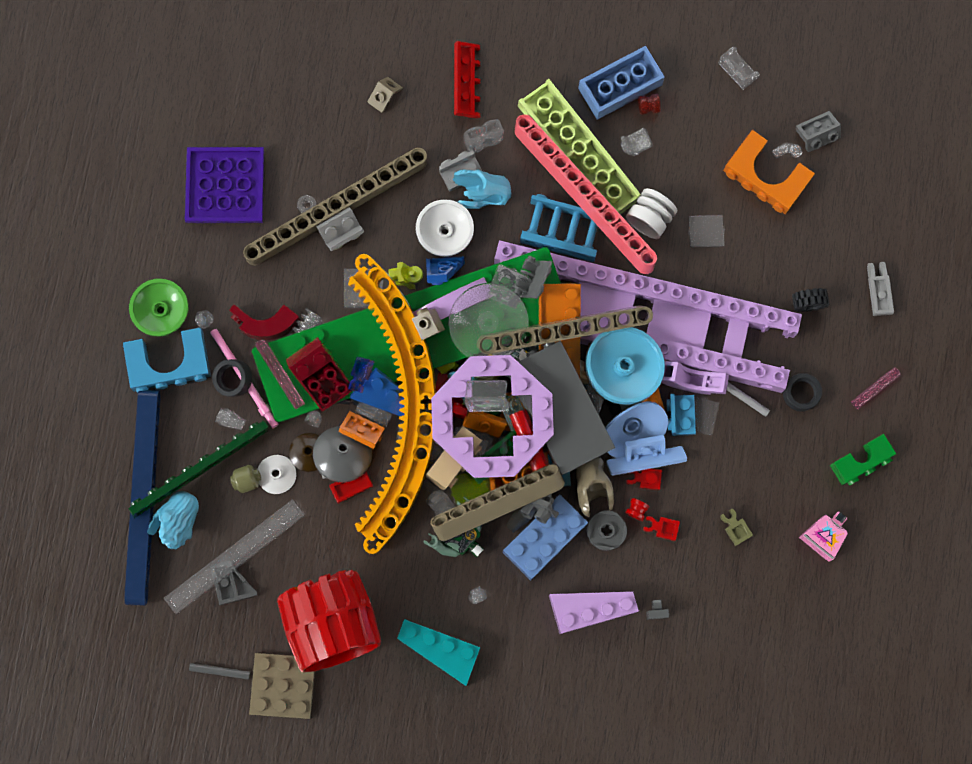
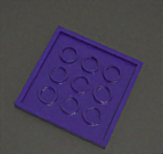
M187 147L185 222L263 223L264 147Z

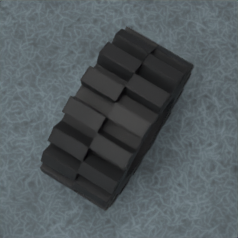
M806 289V291L802 290L792 294L794 310L797 312L817 311L829 306L826 289Z

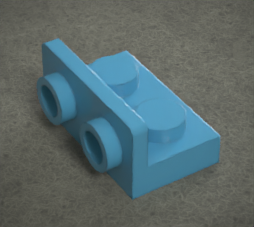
M670 394L671 399H667V411H671V419H668V430H672V436L696 435L694 395L675 396Z

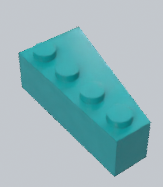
M404 619L397 639L467 686L480 647Z

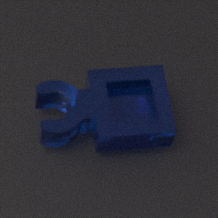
M356 357L351 376L354 378L349 383L348 389L355 392H363L365 387L364 381L369 380L375 361Z

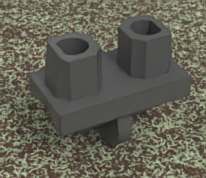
M552 494L531 502L520 510L525 518L531 519L535 514L534 517L537 521L546 524L550 517L557 518L559 512L552 508L554 502Z

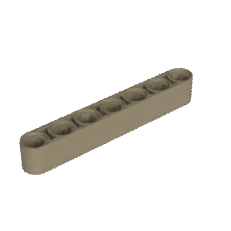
M557 465L545 466L436 515L431 520V526L439 540H449L562 489L565 484Z

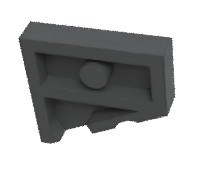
M230 561L210 566L220 606L258 596L255 589L252 588Z

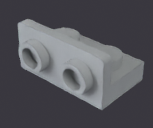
M473 150L470 152L464 151L453 160L447 159L439 166V172L449 192L461 187L453 181L455 172L463 169L482 171Z
M350 207L316 226L325 244L331 251L340 249L345 243L357 239L364 233Z

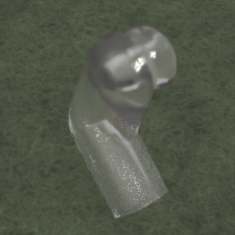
M784 143L772 150L776 158L785 153H792V156L795 158L800 157L802 154L801 147L793 143Z

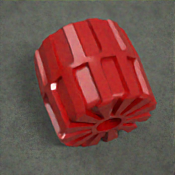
M338 571L332 576L329 573L320 576L318 582L314 583L308 580L299 584L298 587L286 590L278 597L277 603L283 628L301 672H314L333 667L367 654L380 646L381 637L375 614L360 576L356 571Z

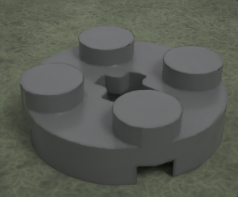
M601 511L595 514L587 525L589 541L599 550L611 551L618 548L627 535L625 522L613 511ZM605 525H608L609 529L612 530V533H609L608 536H604V533L601 532V528H605Z

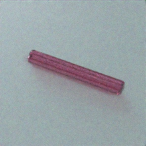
M264 339L258 341L255 344L256 348L295 409L302 407L304 401Z

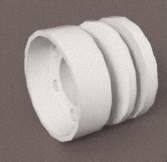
M647 188L643 190L641 196L637 199L638 205H633L627 213L626 219L642 234L653 239H659L667 227L665 223H670L678 210L667 197Z

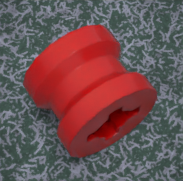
M632 498L630 501L631 506L625 513L637 520L643 521L645 518L644 513L648 511L650 506Z

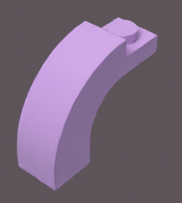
M664 361L665 370L661 383L694 393L711 395V393L726 394L729 379L727 373L698 371L687 368L679 362Z

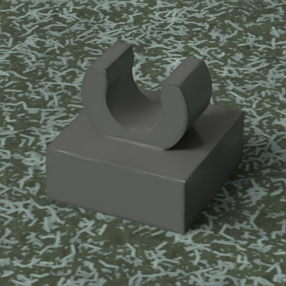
M661 600L652 601V610L646 612L647 620L669 618V610H662Z

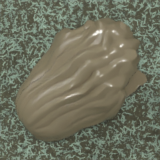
M599 457L576 469L578 501L583 514L587 517H590V502L599 496L607 497L609 511L613 509L614 505L612 483L604 473V462Z

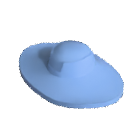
M647 401L638 403L616 416L605 427L615 446L614 449L608 451L609 455L615 458L625 457V442L659 435L664 436L668 427V416L664 409L655 402Z

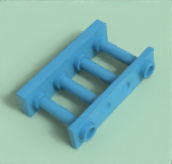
M532 195L531 204L536 206L530 228L527 232L522 231L520 243L537 248L547 247L552 252L594 262L597 250L592 245L597 225L581 207L547 199L548 197L545 195ZM543 207L554 210L548 235L545 236L538 235L537 233ZM562 212L573 215L567 238L564 241L557 240L555 237ZM580 217L591 220L586 242L583 246L576 245L574 242Z

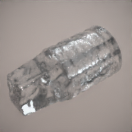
M359 402L355 414H359L372 422L386 427L392 418V415L387 411Z

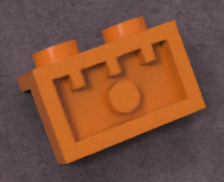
M349 411L338 432L374 449L378 441H381L385 428L359 414Z

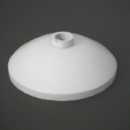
M452 200L434 201L428 204L417 218V238L420 244L434 255H456L469 245L473 237V219L469 211L458 202ZM443 229H447L449 232L447 234H443L441 231Z

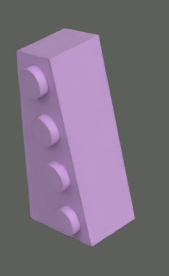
M633 592L549 595L560 634L638 612Z

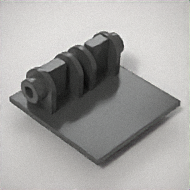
M528 256V259H525L522 266L525 270L520 272L529 277L518 276L520 279H517L515 283L514 293L521 295L520 297L538 299L544 290L543 284L551 273L552 261H536V258Z

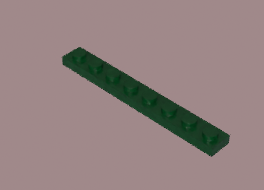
M265 421L253 423L244 434L242 432L236 434L232 438L233 441L227 445L225 443L219 445L215 449L216 452L211 455H204L198 460L199 463L194 466H187L179 476L170 477L165 481L164 486L160 488L155 487L147 493L148 496L144 499L138 498L130 504L131 507L128 508L133 518L135 519L268 432L267 424Z

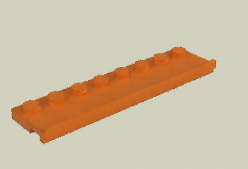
M580 283L543 284L544 290L539 296V324L580 317ZM567 324L563 325L560 329L562 335L569 332ZM544 328L541 331V337H549L550 330ZM580 337L561 340L580 378ZM544 344L539 345V351L545 349Z

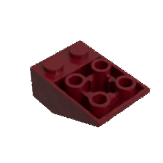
M318 337L286 359L291 372L322 412L355 390Z

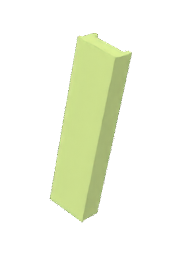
M550 79L546 80V83L525 98L519 100L518 107L523 114L529 115L619 214H622L637 203V199L641 194Z

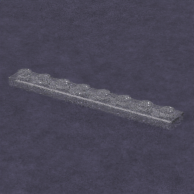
M292 499L164 597V600L177 615L298 522L305 514Z

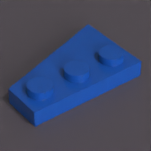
M464 256L426 259L427 283L441 285L443 282H448L465 264Z
M375 368L350 395V398L398 416L404 415L403 412L399 411V409L404 408V405L399 403V401L404 400V397L399 396V393L404 390L398 388L399 385L378 368Z

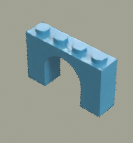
M195 328L181 331L184 359L176 370L169 373H159L150 367L147 347L143 339L123 342L130 388L138 393V391H145L155 387L156 389H165L170 384H175L176 386L185 385L187 381L191 380L201 382L207 380L206 377H211L202 329Z

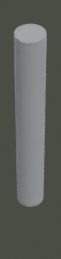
M728 382V392L765 417L768 415L769 409Z

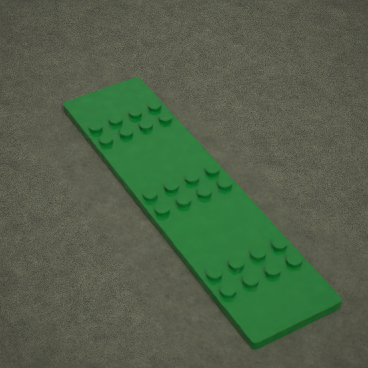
M547 247L451 279L448 282H443L441 285H434L405 295L404 297L414 312L481 278H485L490 291L500 292L502 296H505L507 291L491 285L494 283L507 289L510 283V279L507 277L501 279L500 282L503 284L496 282L497 278L495 276L498 273L499 265L528 278L529 276L520 272L525 270L522 266L525 259H528V256L536 258V261H552L551 273L546 278L544 284L561 283L550 251ZM492 294V296L442 319L441 322L445 330L425 339L429 348L433 369L482 353L477 347V340L482 335L538 325L539 297L538 299L519 297L516 307L502 302L507 300L501 298V301H499V298L497 300V297ZM511 294V296H510L509 299H511L512 297H515L516 295ZM397 298L394 300L393 307L395 309L402 306V299ZM365 309L252 349V354L276 422H282L320 409L291 372L286 362L287 358L317 337L330 352L354 389L375 368H378L394 382H398L397 378L401 374L396 373V370L400 366L394 365L398 359L392 358L395 351H390L389 348L393 344L386 342L390 337L383 335L387 330L380 329L383 323L379 324L376 322L378 317L372 315L374 310ZM524 332L521 339L531 336L530 333ZM509 335L502 338V345L511 343ZM490 339L482 342V348L485 350L489 349L492 345ZM418 345L414 349L416 356H420L424 352L422 345ZM423 368L419 374L427 372L429 370L427 368ZM353 391L337 402L349 399Z

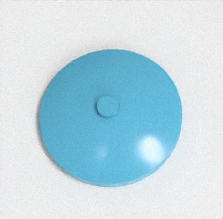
M629 327L603 332L598 335L588 349L585 369L590 384L598 394L611 402L629 405L644 401L657 390L664 376L665 364L663 354L654 339L639 329Z

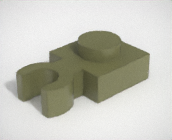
M730 509L731 519H727L724 514L720 515V518L724 523H728L729 527L725 531L734 545L737 546L753 536L743 518L737 521L735 510Z

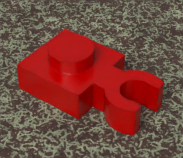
M645 469L641 470V473L637 471L629 472L635 478L634 480H627V484L633 485L636 482H640V488L660 490L662 470Z
M648 516L645 518L646 521L652 523V527H643V531L652 532L654 530L657 531L656 537L676 541L680 521L660 517L659 522H656L653 517Z

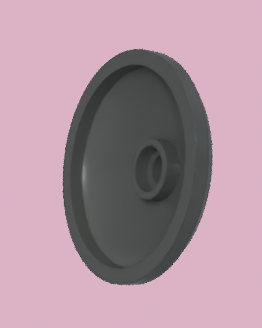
M340 426L332 427L324 431L315 442L313 448L314 464L317 470L329 480L335 482L356 480L368 470L372 461V448L338 432ZM340 447H345L346 450H345V451H340L339 448H340Z

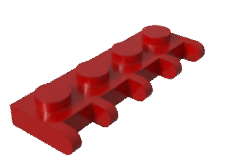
M457 41L454 44V115L480 118V113L475 112V102H480V96H475V84H480V79L475 78V67L480 66V61L475 60V51L480 50L479 44Z

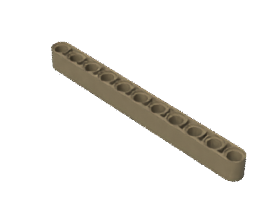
M415 148L250 243L244 248L243 252L246 261L250 265H258L317 231L316 226L348 207L351 210L357 208L424 169L427 165L426 151L422 148ZM416 156H421L424 158L420 162H416L414 160ZM401 165L407 167L405 171H399L397 168ZM383 175H389L391 177L388 181H383L381 179ZM368 184L374 185V188L372 190H366L365 186ZM350 194L358 195L355 200L348 199ZM335 203L341 204V208L337 210L331 207ZM318 213L325 214L322 219L315 218ZM303 222L308 223L305 229L298 227ZM285 232L291 233V237L287 239L282 238V235ZM268 242L275 243L272 248L265 247ZM251 252H258L255 258H249Z

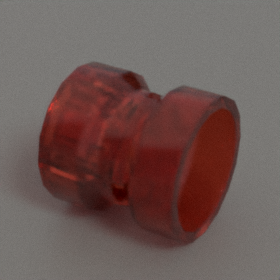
M652 94L650 98L645 95L638 97L641 115L647 114L650 111L660 113L658 94Z

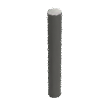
M190 663L189 671L242 679H250L251 674L250 671Z

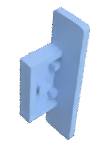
M663 435L625 442V457L609 459L606 462L609 472L613 476L686 462L687 456L682 446L665 449V438Z

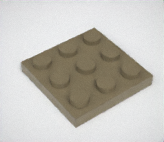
M255 653L249 715L311 719L315 671L301 672L294 656Z

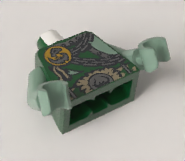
M481 525L446 541H441L437 536L428 533L432 540L429 543L425 540L423 541L424 544L432 547L440 554L451 557L463 556L469 551L477 558L484 550L476 542L481 536Z

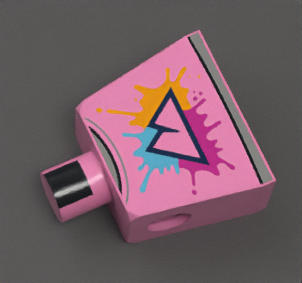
M837 512L832 519L824 515L799 538L828 562L832 561L848 534L841 527L847 518L840 512Z

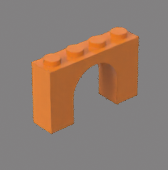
M752 130L726 164L723 171L726 172L730 179L739 181L744 189L756 193L760 200L767 201L773 205L772 207L777 212L786 214L815 173L799 163L790 176L780 184L772 185L761 181L754 171V160L763 150L768 140Z

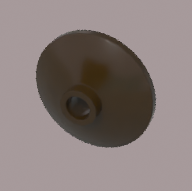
M304 433L296 437L291 443L289 456L297 469L304 472L317 470L313 460V448L319 435ZM311 448V454L306 455L305 449Z

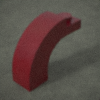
M234 304L229 309L232 315L230 318L239 325L242 323L239 327L240 331L244 335L257 340H274L283 337L291 332L301 321L299 316L285 305L273 317L266 320H255Z

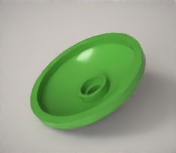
M166 279L149 280L140 285L133 293L129 304L130 317L135 326L143 333L157 337L166 336L178 330L185 322L188 314V300L184 291L176 283ZM160 308H164L163 313H158Z

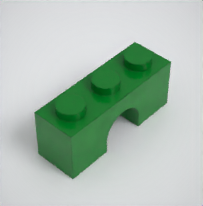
M884 434L863 446L867 453L865 463L857 462L849 453L830 465L841 485L848 483L850 486L859 481V475L864 473L867 476L876 471V465L881 463L884 466L893 461L891 457L896 452Z

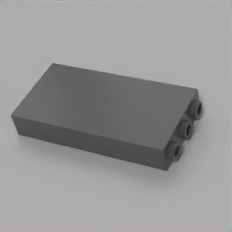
M559 341L557 343H546L543 345L545 349L539 352L537 349H534L526 354L527 358L521 361L519 358H516V360L553 394L554 435L544 444V447L553 465H557L561 475H564L614 449L615 446L564 346ZM519 395L533 423L532 395Z

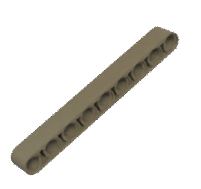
M638 305L490 333L478 338L477 347L482 353L493 354L650 323L653 319V312L646 306ZM641 310L646 311V318L640 320L638 317ZM625 313L627 315V321L621 324L619 322V316ZM603 317L608 319V324L605 327H601L599 324L600 319ZM582 321H587L589 324L588 329L585 331L580 329ZM567 324L569 332L562 335L560 329L563 325ZM544 328L550 330V335L547 338L541 337V331ZM524 332H529L531 335L530 340L527 342L521 340ZM509 335L511 343L503 346L501 343L502 338ZM490 339L492 342L491 347L487 350L483 349L482 342Z

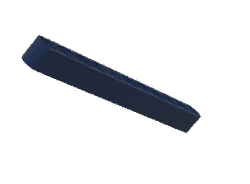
M159 390L138 391L131 503L138 498L144 499L148 496L147 493L155 488L161 400ZM154 506L135 519L130 513L125 605L146 606L148 602L152 535L148 534L147 530L153 520Z

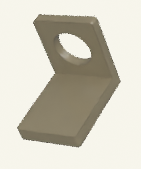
M389 77L378 81L367 102L382 113L385 111L393 94L402 90V87Z

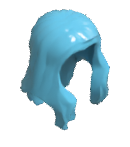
M465 169L454 173L453 181L455 184L466 187L468 191H464V195L468 196L469 199H473V201H458L467 209H480L489 204L505 205L511 198V186L508 179L504 176L492 175L481 170Z
M185 491L173 494L154 514L147 533L154 535L160 527L159 537L162 544H166L170 549H177L184 545L187 539L192 538V528L199 509L197 498Z

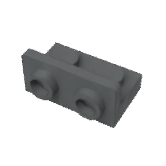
M828 111L796 125V132L805 142L806 151L811 152L840 139L841 124Z

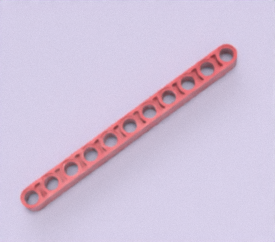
M520 115L515 125L516 137L634 267L642 274L651 273L657 261L656 253L529 115Z

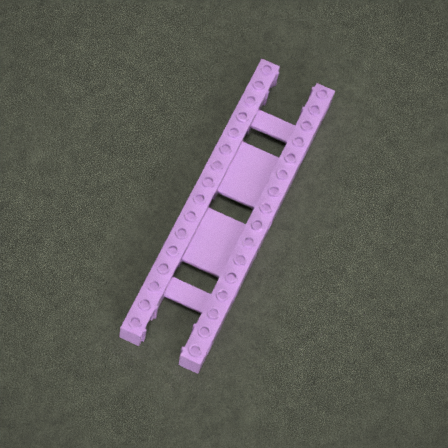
M499 241L494 265L535 251L536 249ZM550 253L559 280L563 279L581 284L580 316L633 307L636 298L649 300L653 303V319L648 324L646 334L658 344L664 361L679 362L687 368L698 371L727 373L729 375L728 380L779 393L786 389L790 370L784 369L783 366L775 367L763 364L759 360L755 362L741 358L748 327L759 329L761 332L768 331L770 328H778L784 330L782 335L785 338H794L799 331L802 314ZM625 313L619 316V322L623 324L627 321ZM712 316L726 319L729 322L722 353L703 349L709 321ZM606 317L600 319V326L605 327L608 324ZM582 321L580 324L581 331L587 330L589 327L588 322ZM601 333L580 337V344L588 345V343H592Z

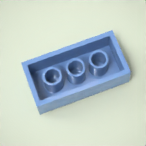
M644 46L581 79L578 89L598 120L662 86L665 77L647 47Z
M561 495L555 498L552 504L553 510L559 512L557 518L550 517L546 524L537 521L535 518L503 550V553L530 581L588 524Z

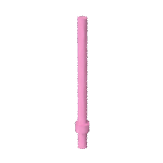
M212 330L210 334L227 360L236 359L218 330ZM233 367V369L235 370L236 374L238 375V377H239L240 380H241V373H240V371L238 370L237 367ZM251 382L248 392L259 407V413L262 417L266 418L272 429L277 427L279 424L275 421L270 406L265 404Z

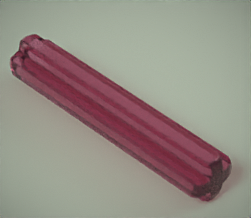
M892 368L852 400V405L856 409L861 408L897 379L901 373L897 368Z

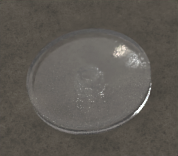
M482 283L465 290L454 302L449 315L451 338L456 347L467 357L512 355L518 349L493 354L482 353L477 347V340L485 334L527 327L529 324L527 310L518 295L511 289L496 283ZM524 332L521 336V340L523 342L525 340L527 332ZM509 335L502 338V345L507 346L511 343ZM490 339L482 342V348L485 350L489 349L492 345Z

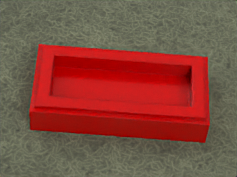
M365 472L356 480L335 482L329 485L337 503H341L372 488L373 484L367 472Z

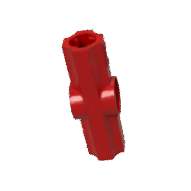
M526 409L509 415L516 431V436L533 435V425ZM542 448L528 462L532 471L549 465Z

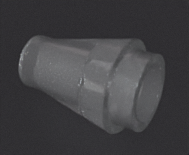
M221 407L215 422L219 423V426L242 430L246 419L241 418L227 407L226 409Z

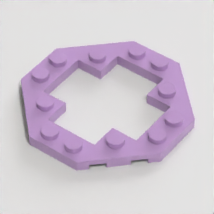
M511 355L470 356L431 398L433 439L474 478L515 477L554 435L553 394ZM511 376L512 396L532 395L533 435L513 436L514 456L474 457V437L454 438L452 398L472 397V377Z

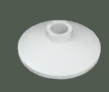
M269 456L258 467L261 474L259 485L268 493L282 494L288 491L295 483V466L285 456ZM278 470L279 476L273 477V471Z

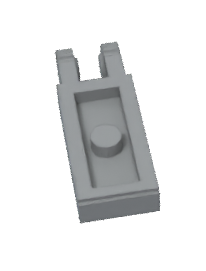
M885 262L879 263L880 276H875L873 263H868V282L873 316L892 315L894 308Z

